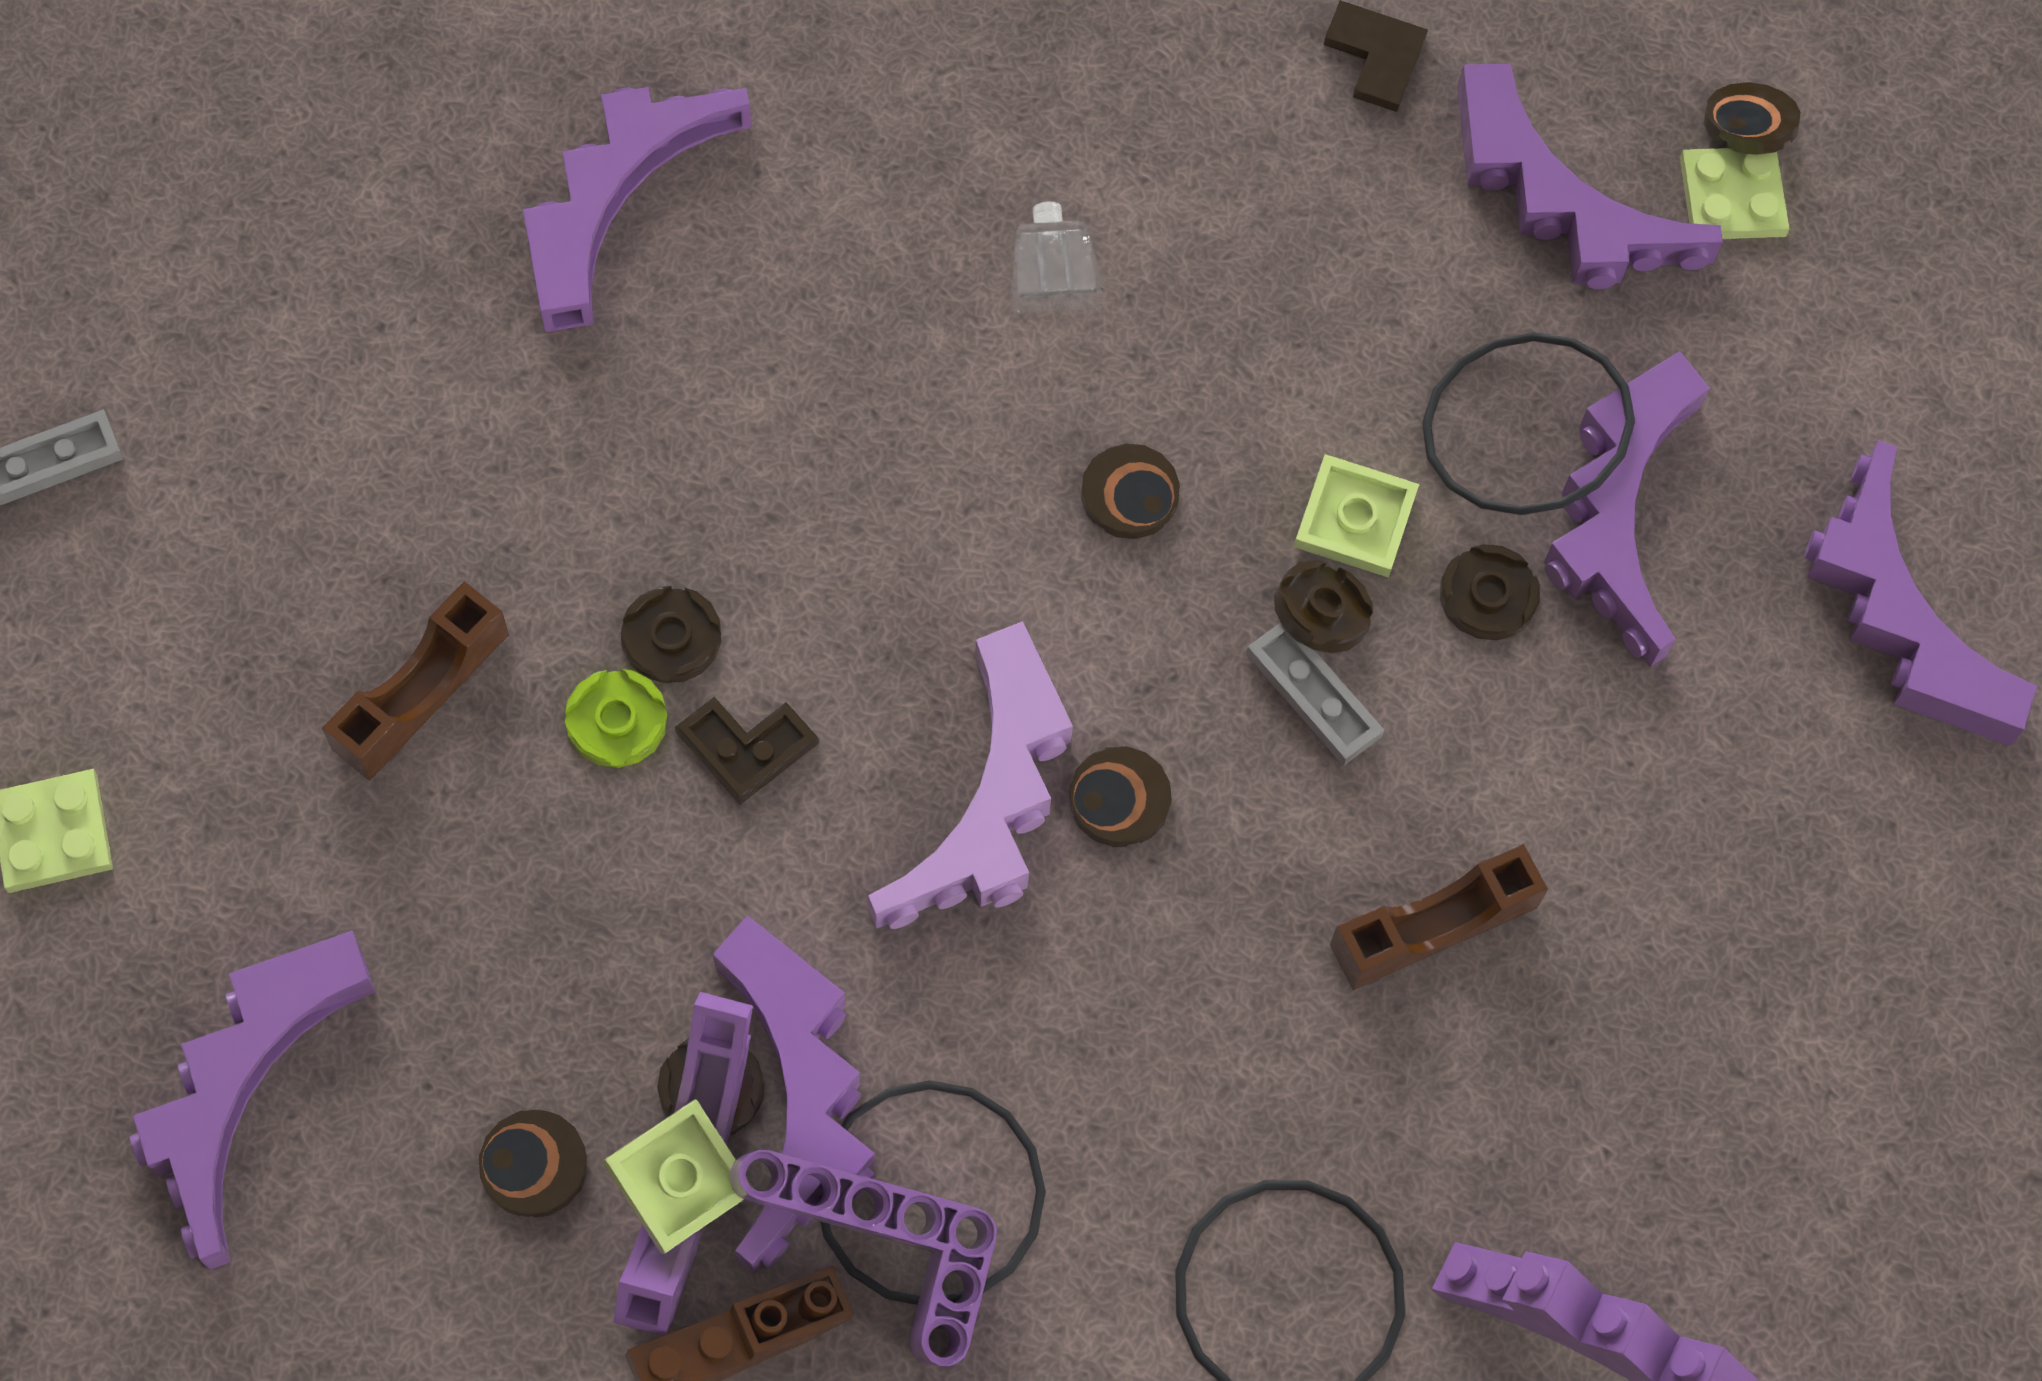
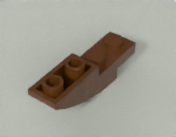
M832 1265L734 1303L729 1311L628 1349L625 1357L635 1381H721L830 1331L852 1319L854 1313Z

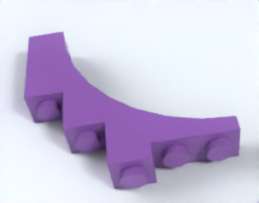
M1511 64L1463 65L1457 90L1467 185H1481L1483 189L1488 191L1501 190L1508 185H1515L1520 235L1534 234L1537 239L1549 240L1567 233L1573 284H1587L1592 289L1609 288L1615 283H1621L1627 266H1633L1638 271H1650L1661 265L1680 264L1683 269L1697 270L1714 263L1723 243L1721 225L1681 223L1642 213L1608 198L1571 172L1552 154L1535 131L1518 97Z
M627 87L618 89L613 93L601 95L610 144L599 146L585 144L574 150L562 151L571 201L564 203L544 202L534 208L523 209L545 332L594 324L591 289L595 263L611 221L627 197L654 170L674 156L715 136L752 127L750 104L746 88L736 90L723 88L715 90L711 94L687 98L674 96L656 103H651L649 87L639 89Z
M1680 351L1627 383L1631 394L1635 425L1625 458L1600 488L1565 507V510L1574 521H1583L1584 523L1554 541L1544 561L1546 563L1545 570L1547 576L1557 589H1566L1573 599L1590 590L1592 592V602L1596 610L1606 619L1612 617L1623 631L1622 639L1628 651L1637 658L1642 656L1650 667L1667 657L1676 639L1655 608L1641 574L1634 537L1635 500L1643 470L1650 456L1676 426L1701 408L1710 389ZM1620 389L1586 409L1579 426L1580 438L1585 448L1592 455L1597 456L1599 454L1600 457L1569 475L1562 492L1563 497L1592 482L1617 453L1626 422Z
M1878 440L1869 456L1860 454L1850 478V482L1858 484L1854 498L1847 495L1841 506L1838 518L1831 517L1822 533L1815 530L1812 533L1804 554V559L1812 561L1807 577L1856 595L1847 617L1848 622L1855 624L1850 638L1851 641L1901 658L1891 681L1892 686L1899 688L1894 702L1895 705L2011 746L2025 729L2037 685L2000 669L1969 648L1937 617L1915 586L1899 551L1891 517L1890 480L1897 446Z
M747 915L713 953L715 968L745 997L749 1005H753L752 1009L767 1030L780 1062L787 1095L786 1139L782 1154L875 1179L876 1174L871 1170L875 1166V1153L832 1119L835 1114L841 1119L844 1118L860 1099L861 1093L856 1090L860 1086V1072L818 1039L821 1035L829 1039L844 1022L847 1015L842 1011L846 1007L845 993ZM806 1175L799 1185V1193L805 1203L815 1206L820 1202V1196L823 1194L821 1182L812 1175ZM859 1189L853 1198L857 1200L863 1195L865 1190ZM764 1206L760 1216L735 1250L737 1261L752 1274H755L762 1265L768 1269L772 1268L781 1259L790 1245L785 1240L787 1235L798 1223L806 1227L814 1219Z
M353 931L229 973L234 991L226 994V1000L233 1020L237 1025L181 1044L186 1062L178 1064V1068L187 1093L192 1095L133 1115L138 1133L130 1135V1142L136 1160L140 1166L147 1164L157 1177L174 1173L173 1176L166 1178V1183L175 1208L184 1206L189 1225L181 1228L185 1247L191 1259L199 1257L209 1270L230 1262L223 1227V1178L231 1140L249 1098L272 1064L303 1033L336 1010L375 993L360 944Z
M1455 1242L1432 1288L1440 1297L1450 1302L1488 1313L1554 1340L1600 1363L1630 1381H1759L1725 1347L1679 1336L1648 1305L1601 1293L1570 1262L1528 1251H1525L1523 1257L1520 1258Z

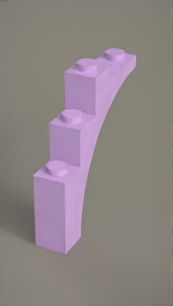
M1023 621L976 640L975 658L988 692L992 723L991 748L980 786L960 823L933 854L904 877L868 895V911L876 928L889 924L891 929L904 927L919 917L918 911L937 904L939 909L952 907L962 902L967 897L966 891L971 889L980 907L993 902L994 906L999 908L1020 899L1023 896L1022 890L1028 888L1029 871L1010 831L1015 829L1018 834L1030 832L1041 826L1045 822L1044 817L1050 815L1051 797L1032 758L1038 757L1039 761H1047L1062 754L1067 749L1066 744L1071 743L1073 725Z

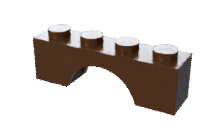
M464 581L429 617L425 633L407 662L379 687L366 692L357 691L322 727L331 750L370 781L509 636L502 610Z
M1522 844L1478 863L1457 881L1423 899L1399 907H1386L1383 905L1337 925L1330 942V947L1349 984L1355 990L1537 909L1548 888L1525 845Z

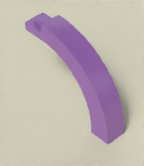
M700 992L694 1004L685 1065L674 1113L697 1099L727 1146L751 1039L748 1031L753 1005ZM641 1225L630 1258L619 1281L613 1323L661 1336L667 1335L688 1280L703 1228L668 1252L661 1254L644 1226Z

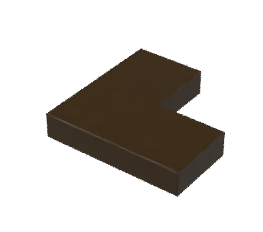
M1340 0L1326 33L1324 45L1366 59L1354 89L1353 98L1397 112L1425 42L1428 29Z
M713 697L675 727V732L739 805L819 744V738L787 702L750 731L746 732L722 704Z

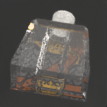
M1049 201L1035 205L1033 207L1034 223L1021 224L1016 228L1010 314L1102 309L1104 281L1086 224L1080 220L1063 221L1061 205L1056 202Z

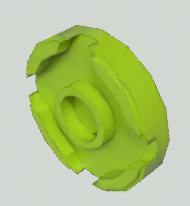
M620 669L621 672L612 671L608 673L607 670L593 673L576 686L567 700L565 724L570 742L582 757L599 766L621 768L639 763L656 750L665 736L668 715L662 693L649 678L633 670Z

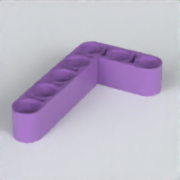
M757 1150L742 1155L734 1162L730 1170V1183L738 1197L746 1201L931 1251L910 1334V1347L913 1355L926 1365L951 1366L960 1362L965 1357L970 1346L996 1242L997 1228L994 1220L987 1212L976 1207L771 1150ZM754 1160L764 1163L769 1168L771 1174L770 1183L764 1191L753 1189L746 1179V1170ZM806 1175L816 1177L821 1182L823 1188V1196L815 1206L805 1203L799 1193V1185ZM859 1189L869 1192L875 1203L874 1212L867 1220L858 1218L852 1209V1198ZM911 1204L920 1206L926 1216V1225L917 1235L910 1232L904 1223V1213ZM963 1218L971 1220L977 1229V1239L969 1249L963 1247L956 1237V1228ZM952 1271L962 1278L964 1284V1292L961 1298L954 1303L945 1297L942 1290L945 1276ZM939 1325L944 1327L950 1336L949 1349L940 1357L930 1350L928 1344L931 1331Z

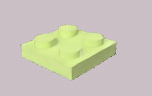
M1729 148L1682 151L1680 163L1689 223L1721 225L1722 239L1787 236L1789 223L1777 151L1758 155L1739 153Z
M1325 454L1294 547L1389 578L1419 484Z
M94 769L0 790V863L4 888L8 893L113 869L98 777Z
M697 1099L691 1101L602 1161L661 1254L668 1252L744 1200L733 1191L730 1183V1170L736 1159ZM746 1176L748 1184L754 1189V1187L752 1186V1184Z

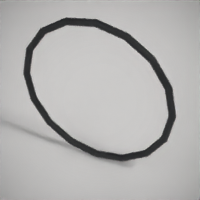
M1533 332L1494 339L1458 359L1433 388L1422 427L1427 459L1449 490L1481 509L1527 515L1564 508L1600 488L1625 458L1635 425V417L1629 386L1608 357L1574 338ZM1533 341L1572 347L1600 363L1620 389L1626 422L1617 453L1592 482L1559 500L1519 506L1482 499L1454 482L1437 458L1431 424L1439 398L1443 390L1467 364L1496 348Z
M928 1080L885 1089L849 1113L841 1126L848 1131L855 1119L889 1097L931 1089L969 1096L1005 1119L1028 1153L1036 1189L1029 1232L1008 1264L986 1279L984 1293L1015 1271L1038 1236L1046 1190L1036 1147L1010 1111L974 1088ZM820 1221L824 1239L850 1276L885 1299L918 1305L919 1295L889 1290L855 1268L833 1236L830 1224ZM964 1291L946 1294L945 1297L954 1303L961 1298Z
M1263 1180L1222 1197L1191 1229L1175 1270L1176 1316L1194 1358L1218 1381H1232L1203 1353L1186 1314L1185 1272L1200 1234L1229 1205L1265 1190H1307L1346 1206L1376 1235L1393 1271L1395 1303L1393 1321L1381 1353L1354 1380L1368 1381L1390 1358L1405 1318L1403 1269L1385 1230L1351 1197L1309 1180Z

